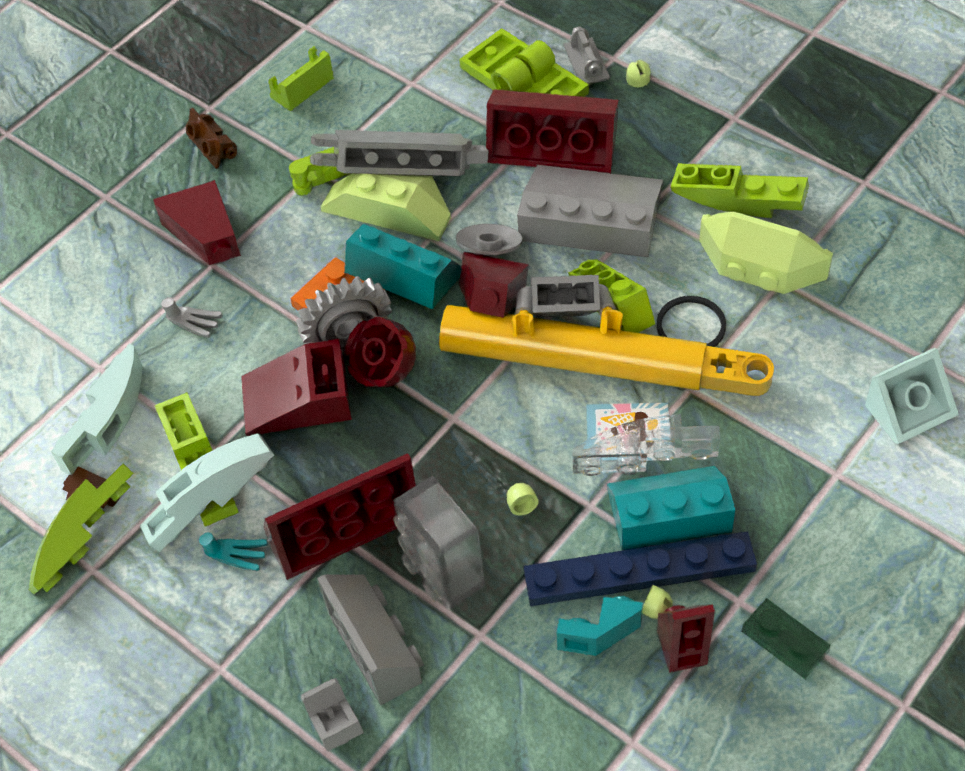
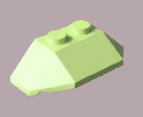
M351 173L333 184L320 207L322 212L435 241H440L451 219L448 207L432 175Z
M737 212L717 213L712 216L706 214L701 219L699 242L719 275L781 294L827 280L829 276L833 253L828 249H823L816 241L801 231Z

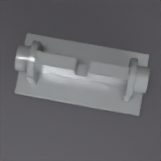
M575 27L572 30L571 42L564 43L563 45L576 76L587 84L610 80L608 71L593 38H589V33L585 28Z

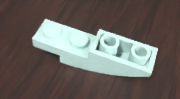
M128 344L120 354H117L110 366L98 379L92 382L89 390L85 393L91 406L80 414L77 422L65 435L58 439L51 451L61 471L72 476L77 467H80L94 450L106 455L125 428L134 410L142 381L143 366L135 346Z
M254 434L225 444L187 465L159 488L156 494L161 505L140 525L149 545L160 552L168 543L174 541L180 532L196 516L200 515L212 500L223 507L231 498L235 497L242 487L257 472L261 471L274 456L263 437L259 434Z

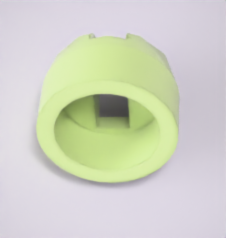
M643 60L631 62L626 71L628 84L634 87L647 85L651 79L649 65Z
M516 483L509 488L507 504L514 515L522 516L529 514L538 505V498L528 484Z
M652 585L642 607V614L658 619V613H662L673 606L670 594L664 589Z

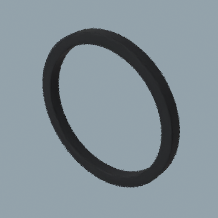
M682 296L669 301L661 308L657 317V332L659 336L667 337L662 328V319L666 312L682 303L705 305L718 316L721 323L720 332L714 340L707 343V346L716 347L725 335L726 319L724 313L714 302L706 298Z

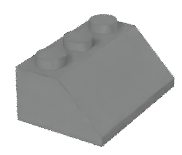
M324 574L318 577L317 580L327 612L380 706L421 684L419 668L424 666L423 661L414 645L407 647L401 638L405 635V632L397 616L394 614L389 617L386 613L384 606L387 605V602L379 586L376 584L371 587L364 575Z

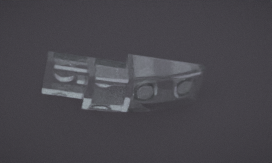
M681 414L644 418L618 425L587 439L572 449L573 474L582 473L586 476H595L600 473L619 472L620 474L631 475L637 472H646V461L650 458L668 461L673 458L691 457L696 460H704L710 457H718L720 445L719 425L682 427Z

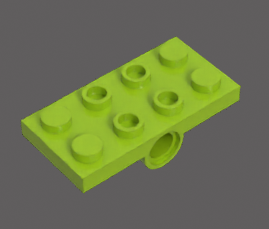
M503 28L459 59L462 70L492 90L585 97L589 94V84L558 65L553 51L545 42L536 40L529 46Z

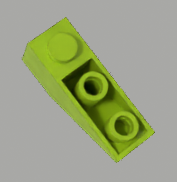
M598 259L584 261L578 268L568 272L569 276L599 275V284L605 285L609 289L616 310L623 314L622 331L639 333L656 324L646 288Z

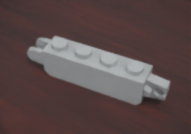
M335 130V134H313L311 136L312 144L320 147H334V153L312 154L310 156V163L317 166H336L337 171L343 173L461 176L465 173V169L470 168V164H486L488 160V149L484 145H472L471 139H464L461 134Z

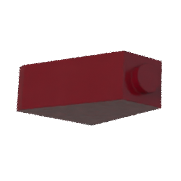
M215 180L153 199L162 226L208 265L241 256Z
M464 252L459 286L470 311L504 318L516 306L518 291L526 287L529 264Z

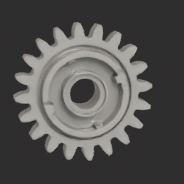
M356 276L350 284H348L345 278H342L340 284L334 285L330 282L327 285L328 289L324 291L316 290L315 294L317 297L315 300L306 299L307 308L298 310L300 318L296 320V324L303 343L308 344L339 339L342 352L345 353L349 334L356 325L363 320L369 321L373 317L388 318L387 315L392 313L391 301L381 284H374L371 278L366 279L362 283L360 277Z

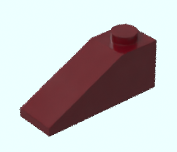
M713 604L690 607L677 605L666 609L662 613H658L657 634L669 673L708 664L715 615Z

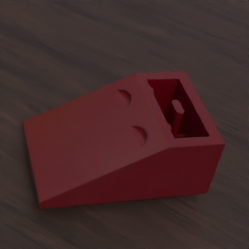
M339 339L303 344L241 376L246 436L352 420L345 362Z

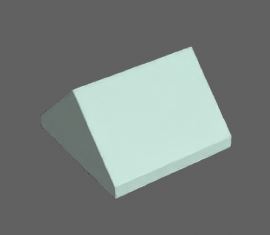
M932 348L872 377L865 406L896 444H900L959 415L937 348Z

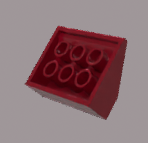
M408 453L264 518L263 527L267 539L286 579L293 578L421 518L411 458Z

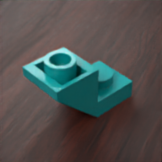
M625 596L603 597L599 625L591 624V622L583 618H571L570 620L559 618L556 632L557 650L597 656L641 627L643 603L635 602L633 599Z

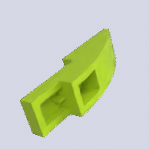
M678 163L670 188L672 192L688 200L717 210L737 212L753 217L772 218L774 209L803 211L809 190L808 177L743 175L742 167L738 165Z
M124 463L98 489L85 479L58 511L47 529L35 557L28 589L31 593L35 594L41 588L48 592L63 577L59 570L69 560L75 565L90 550L85 543L92 535L82 525L85 524L90 528L105 513L100 507L109 498L116 502L131 487L126 481L134 473Z

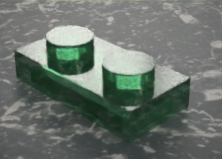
M767 598L742 625L741 632L804 679L810 675L829 653L831 647L829 643Z

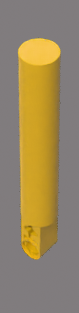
M454 305L446 306L440 326L439 346L441 351L692 390L706 388L760 396L770 389L774 373L772 361L763 354L711 347L703 342L622 330L620 334H617V331L614 329H607V334H602L600 327L533 317L535 335L530 337L529 332H521L518 334V338H515L512 324L514 314H507L502 318L473 312L467 307ZM718 366L725 367L723 373L716 372ZM752 370H759L766 377L761 380H754L747 373Z

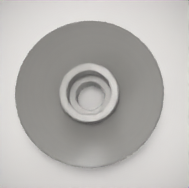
M477 224L461 229L456 235V243L468 252L497 258L501 254L518 249L522 245V235L517 230L504 225Z

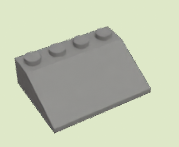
M537 165L523 191L517 214L518 232L522 235L523 242L649 257L663 180Z

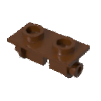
M190 108L189 120L186 123V134L216 169H219L220 159H233L237 155V145L226 134L222 135L223 130L211 115H199L194 108Z

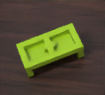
M313 46L308 50L310 61L281 83L277 84L276 76L270 78V98L289 111H292L334 79L330 54L323 50L319 53L318 57L316 47Z

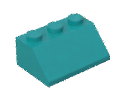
M362 224L346 241L345 273L354 277L359 276L364 281L371 278L374 284L380 283L383 289L431 309L437 305L460 278L461 265L455 261L366 224Z
M716 466L607 483V491L622 551L731 533L733 530L736 509L727 478Z

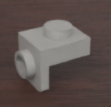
M336 678L301 695L310 720L327 752L364 733Z

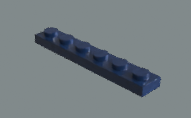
M746 531L525 565L523 568L529 605L531 607L651 588L652 585L660 587L756 572L757 562L749 533Z

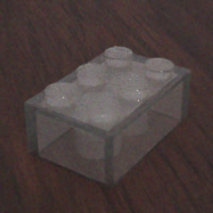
M433 475L393 500L397 515L393 520L401 534L397 539L405 553L401 556L403 563L412 575L418 573L425 581L423 582V587L434 602L440 600L444 607L450 610L485 586L478 529Z

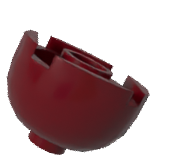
M373 317L369 321L363 320L349 334L345 346V355H349L351 365L347 366L348 370L357 382L369 387H389L398 384L412 371L416 361V345L411 333L402 324L388 318Z

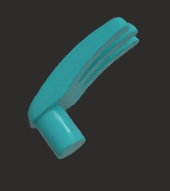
M210 532L202 534L199 538V542L207 556L237 568L259 571L258 564L237 558H266L264 552L242 550L267 546L268 542L266 539L216 540Z

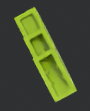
M188 392L154 405L181 470L203 455L213 451ZM233 498L223 507L212 500L200 514V517L206 527L235 515L239 511Z

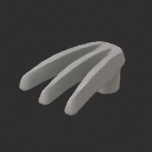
M172 297L165 298L161 303L168 320L202 337L210 338V332L199 327L218 328L217 322L205 319L222 318V313L219 311L178 307Z

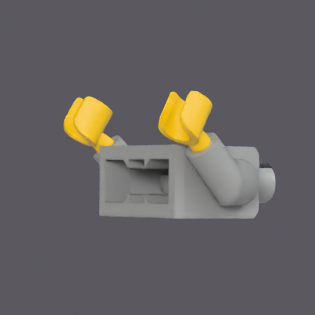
M599 275L531 277V287H523L517 293L516 311L512 317L513 333L515 338H518V334L521 332H529L530 337H533L535 335L533 314L539 318L587 316L598 311L601 316L600 332L607 334V329H614L617 331V334H620L623 314L616 310L609 289L605 285L599 284Z

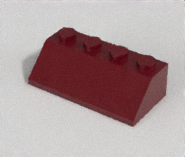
M493 89L487 102L486 114L487 163L529 167L544 165L611 173L617 133L619 100Z

